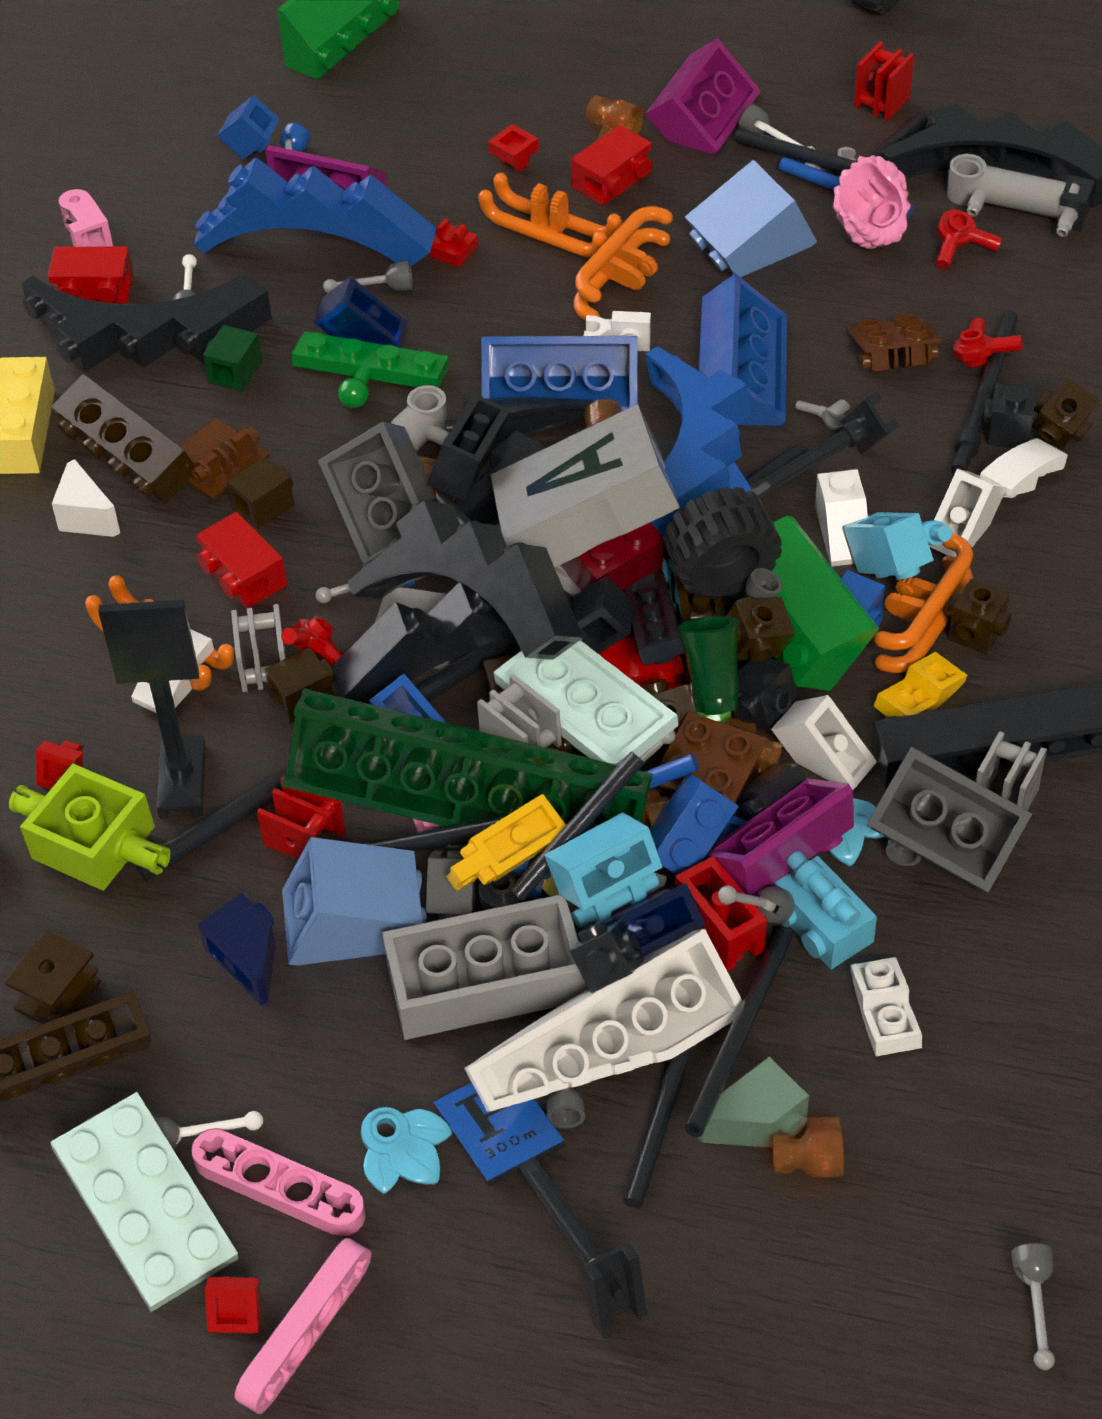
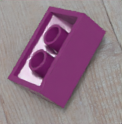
M717 37L688 56L645 115L667 141L714 154L725 142L740 121L744 111L753 103L761 90Z
M268 145L265 149L268 167L287 182L295 174L299 173L302 175L314 166L344 191L353 182L359 184L370 174L388 188L387 173L370 166Z
M806 779L714 845L705 858L708 859L714 856L745 894L756 896L759 890L775 885L776 881L793 871L786 862L794 852L800 851L809 860L817 853L827 852L842 842V835L854 827L853 790L847 783Z

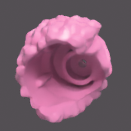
M872 155L867 158L860 156L857 159L858 163H851L849 170L842 171L839 177L840 186H836L833 190L835 194L833 209L836 212V219L840 220V224L843 225L853 243L866 249H875L876 247L887 246L901 240L902 234L907 228L906 215L911 205L907 200L909 193L907 191L905 175L898 170L894 163L885 161L881 156L876 157Z

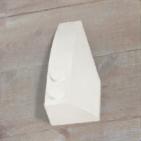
M700 929L681 933L644 955L645 960L633 974L593 993L588 988L464 1068L487 1112L542 1097L566 1088L580 1086L607 1076L628 1072L638 1067L672 1059L733 1022L743 1001L706 930Z

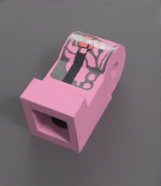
M81 189L69 190L63 193L59 198V205L65 228L70 231L73 247L113 246L108 220L90 194Z

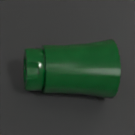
M730 616L700 617L683 622L678 626L679 635L685 650L692 696L695 697L697 712L704 713L705 715H719L738 708L737 693L740 688L737 663L739 620Z

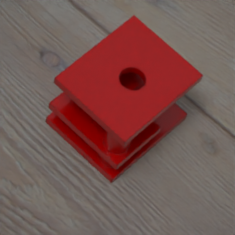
M879 42L857 64L854 107L858 109L862 104L873 108L874 116L883 112L885 113L884 120L888 121L910 98L914 54L910 53L906 58L902 57L903 50L898 49L895 53L884 50V43Z
M282 786V791L276 788L272 791L276 815L261 808L257 811L263 845L297 860L300 858L310 837L318 838L323 829L342 837L346 834L342 805L339 800Z

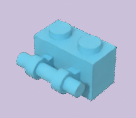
M877 512L844 526L858 573L875 574L876 578L894 575L896 580H902L919 574L920 566L934 561L929 545H940L952 537V530L949 526L937 520L923 522L919 513Z
M623 812L544 854L558 893L579 907L571 915L575 924L580 929L592 922L596 923L609 919L612 911L628 902L632 905L646 898V892L659 886V880L654 872L662 868V864L649 827Z
M800 851L791 854L786 863L793 871L776 881L774 885L788 890L794 899L793 914L782 925L785 927L790 926L802 939L807 952L814 958H820L832 970L874 942L877 916L819 856L808 860ZM776 905L774 912H777L779 908L778 905Z

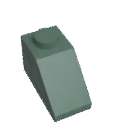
M768 1057L722 1092L703 1135L697 1138L702 1143L771 1148L784 1137L786 1139L795 1137L805 1127L808 1120L809 1095L781 1067Z

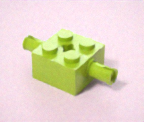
M72 763L46 796L24 785L16 788L17 792L22 793L23 796L14 791L11 794L9 809L14 813L27 817L21 824L20 829L31 858L102 891L107 888L128 861L156 875L163 872V869L157 866V864L166 868L170 861L171 853L168 847L146 840V837L154 829L155 825L145 794Z

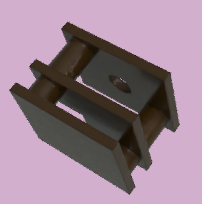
M45 930L4 981L6 986L23 994L14 1005V1010L41 1024L79 1011L102 982L101 978L96 976L99 972L98 968L88 964L94 957L93 952Z

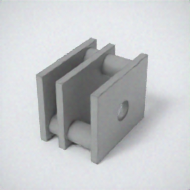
M279 604L273 605L274 612L254 615L252 608H247V616L238 617L237 611L231 610L235 654L242 692H248L247 684L257 683L258 690L264 689L263 682H267L265 669L270 666L261 667L256 630L276 627L280 661L287 658L285 643L281 638L283 628ZM249 631L255 668L245 669L241 632Z
M514 674L510 676V686L499 694L493 689L489 692L490 701L488 703L482 699L477 702L480 732L546 748L551 744L557 748L562 745L560 710Z
M999 731L978 769L976 783L990 789L998 774L1000 757L1014 762L1004 780L1001 797L1028 811L1039 790L1047 749L1041 747L1037 754L1029 751L1031 743L1025 741L1023 747L1003 741L1005 733ZM1025 768H1030L1020 787L1018 801L1015 803L1013 802L1015 787Z

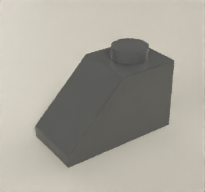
M450 844L439 846L428 858L426 913H438L439 920L473 913L477 907L479 878L458 891L454 889L446 878V875L451 871L450 868L464 859L460 851L467 845Z

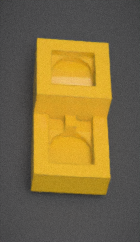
M934 652L910 665L905 679L878 693L873 707L888 718L927 713L937 709L963 685L968 675L940 654Z

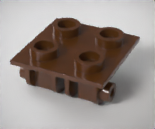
M901 314L896 316L895 320L881 322L877 319H866L859 321L858 326L846 327V331L866 353L860 354L862 370L868 369L869 372L889 370V362L892 369H897L898 348L900 349V360L903 367H909V362L911 366L931 364L932 359H938L936 343L941 342V338L921 317L915 314Z
M217 417L179 445L194 463V469L191 470L192 477L188 479V483L212 500L228 489V480L264 457L266 459L269 458L270 453L257 445L260 436L255 428L249 427L246 429L243 427L237 432Z
M688 712L659 766L693 753L698 761L699 770L690 774L736 803L768 742V738ZM685 776L659 785L667 791L665 798L668 801Z

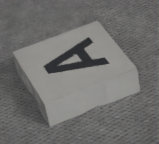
M638 404L491 474L501 532L507 547L519 542L526 543V545L546 547L555 568L603 542L629 533L680 508L673 486L665 472L666 466L659 446Z

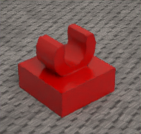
M511 124L488 141L489 153L499 158L502 165L510 164L515 167V172L519 173L529 165L528 157L539 150V138Z
M445 218L436 228L437 235L434 237L428 256L460 268L478 247V235L468 232L463 224L458 228L449 225V219Z
M68 740L62 742L61 745L44 741L36 749V785L51 790L72 763L84 768L83 752H81L83 745Z
M208 1277L205 1286L207 1332L258 1334L261 1325L259 1278Z

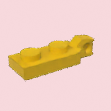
M541 794L472 837L467 846L460 851L464 859L450 868L451 871L446 875V878L456 891L474 882L477 878H479L483 885L490 883L492 880L495 882L541 853L566 824L546 797Z

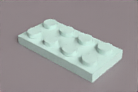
M581 640L554 660L525 658L522 651H520L493 672L496 684L505 690L510 686V676L514 674L560 710L561 736L591 759L619 765L630 751L641 757L678 726L676 713Z
M137 1092L50 1142L52 1150L150 1312H153L238 1260L236 1249Z

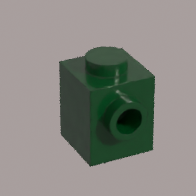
M223 325L215 338L210 339L203 354L208 383L243 392L262 363L258 334Z

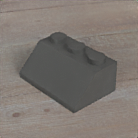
M381 422L318 460L363 564L376 559L388 549L390 542L401 537L396 523L410 512V508L415 503L423 500L433 501L436 497L432 487L427 485L428 477L404 426Z
M911 747L866 826L988 894L1032 813Z

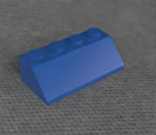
M734 274L702 297L699 370L709 377L721 369L734 378L742 380L747 385L750 393L751 417L739 425L781 426L786 422L787 314L737 274Z
M637 336L481 337L482 397L485 399L511 397L583 399L620 404L621 412L637 405Z

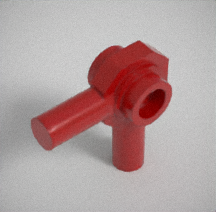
M953 209L944 212L936 230L943 243L935 264L940 269H948L956 248L967 245L969 242L997 252L1002 238L976 228L971 215L963 211Z
M974 318L970 323V328L960 334V339L956 340L954 345L955 358L964 362L968 367L983 365L986 363L987 357L995 353L1023 351L1021 335L998 338L985 335L986 323L982 318Z
M314 616L311 620L299 619L293 628H285L282 631L281 638L285 644L295 645L300 651L310 647L315 655L319 653L331 666L343 656L335 647L331 638L334 632L333 627L319 616Z

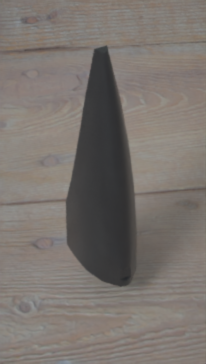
M555 397L488 399L510 409L497 444L507 439L516 430L528 437L563 426L621 412L620 404ZM470 400L462 401L463 410ZM458 419L445 420L446 431L450 432Z

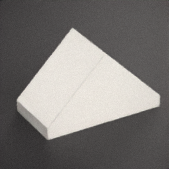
M75 459L68 462L52 501L58 530L111 537L120 534L114 505Z

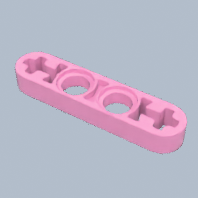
M218 1129L207 1130L194 1140L192 1145L193 1161L198 1173L204 1178L332 1235L349 1236L363 1226L366 1218L363 1198L359 1191L352 1186L226 1131ZM219 1148L223 1149L225 1158L215 1156L211 1161L207 1160V1151L215 1153ZM229 1161L235 1163L233 1171L231 1170ZM254 1164H264L270 1168L269 1175L260 1182H249L243 1175L247 1168ZM304 1182L312 1186V1194L303 1201H292L286 1196L287 1189L295 1183ZM323 1193L326 1195L327 1203L322 1202ZM346 1203L350 1204L352 1214L343 1212L339 1218L334 1216L333 1207L342 1209Z
M345 1238L339 1243L244 1372L235 1391V1400L257 1414H261L268 1409L364 1276L371 1260V1251L350 1238Z

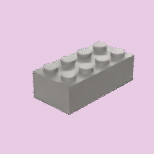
M561 895L382 932L387 967L404 1040L559 1007L587 990V985L569 952L578 942L567 900Z

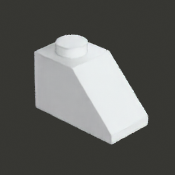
M858 469L817 474L815 510L830 565L855 564L844 526L868 516L866 497Z
M957 469L934 520L941 521L949 526L952 533L965 538L973 547L990 526L1007 488L972 472ZM942 544L936 546L929 545V547L939 552L956 557V553L953 550L944 547Z
M829 695L796 701L771 729L796 763L831 782L847 783L852 790L857 787L877 762Z

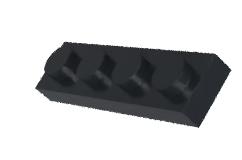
M660 568L624 589L625 594L634 602L632 626L643 666L651 663L664 664L673 660L677 655L685 653L663 569Z

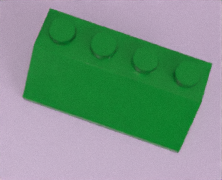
M288 0L277 9L285 66L318 80L389 17L394 15L399 10V0Z
M785 516L773 522L782 541V546L780 547L782 553L780 558L775 560L777 565L772 572L782 582V590L777 597H782L795 635L780 656H775L778 661L790 664L796 686L831 691L880 628L794 517ZM740 591L736 595L731 596L734 602L747 597L745 591Z

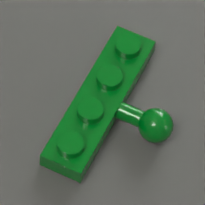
M304 331L291 354L293 366L353 376V378L344 380L338 388L340 402L350 409L360 408L366 403L369 396L367 387L369 379L416 388L424 385L440 388L449 370V356L434 354L428 351L404 349L393 345H381L357 339L329 336L318 332Z

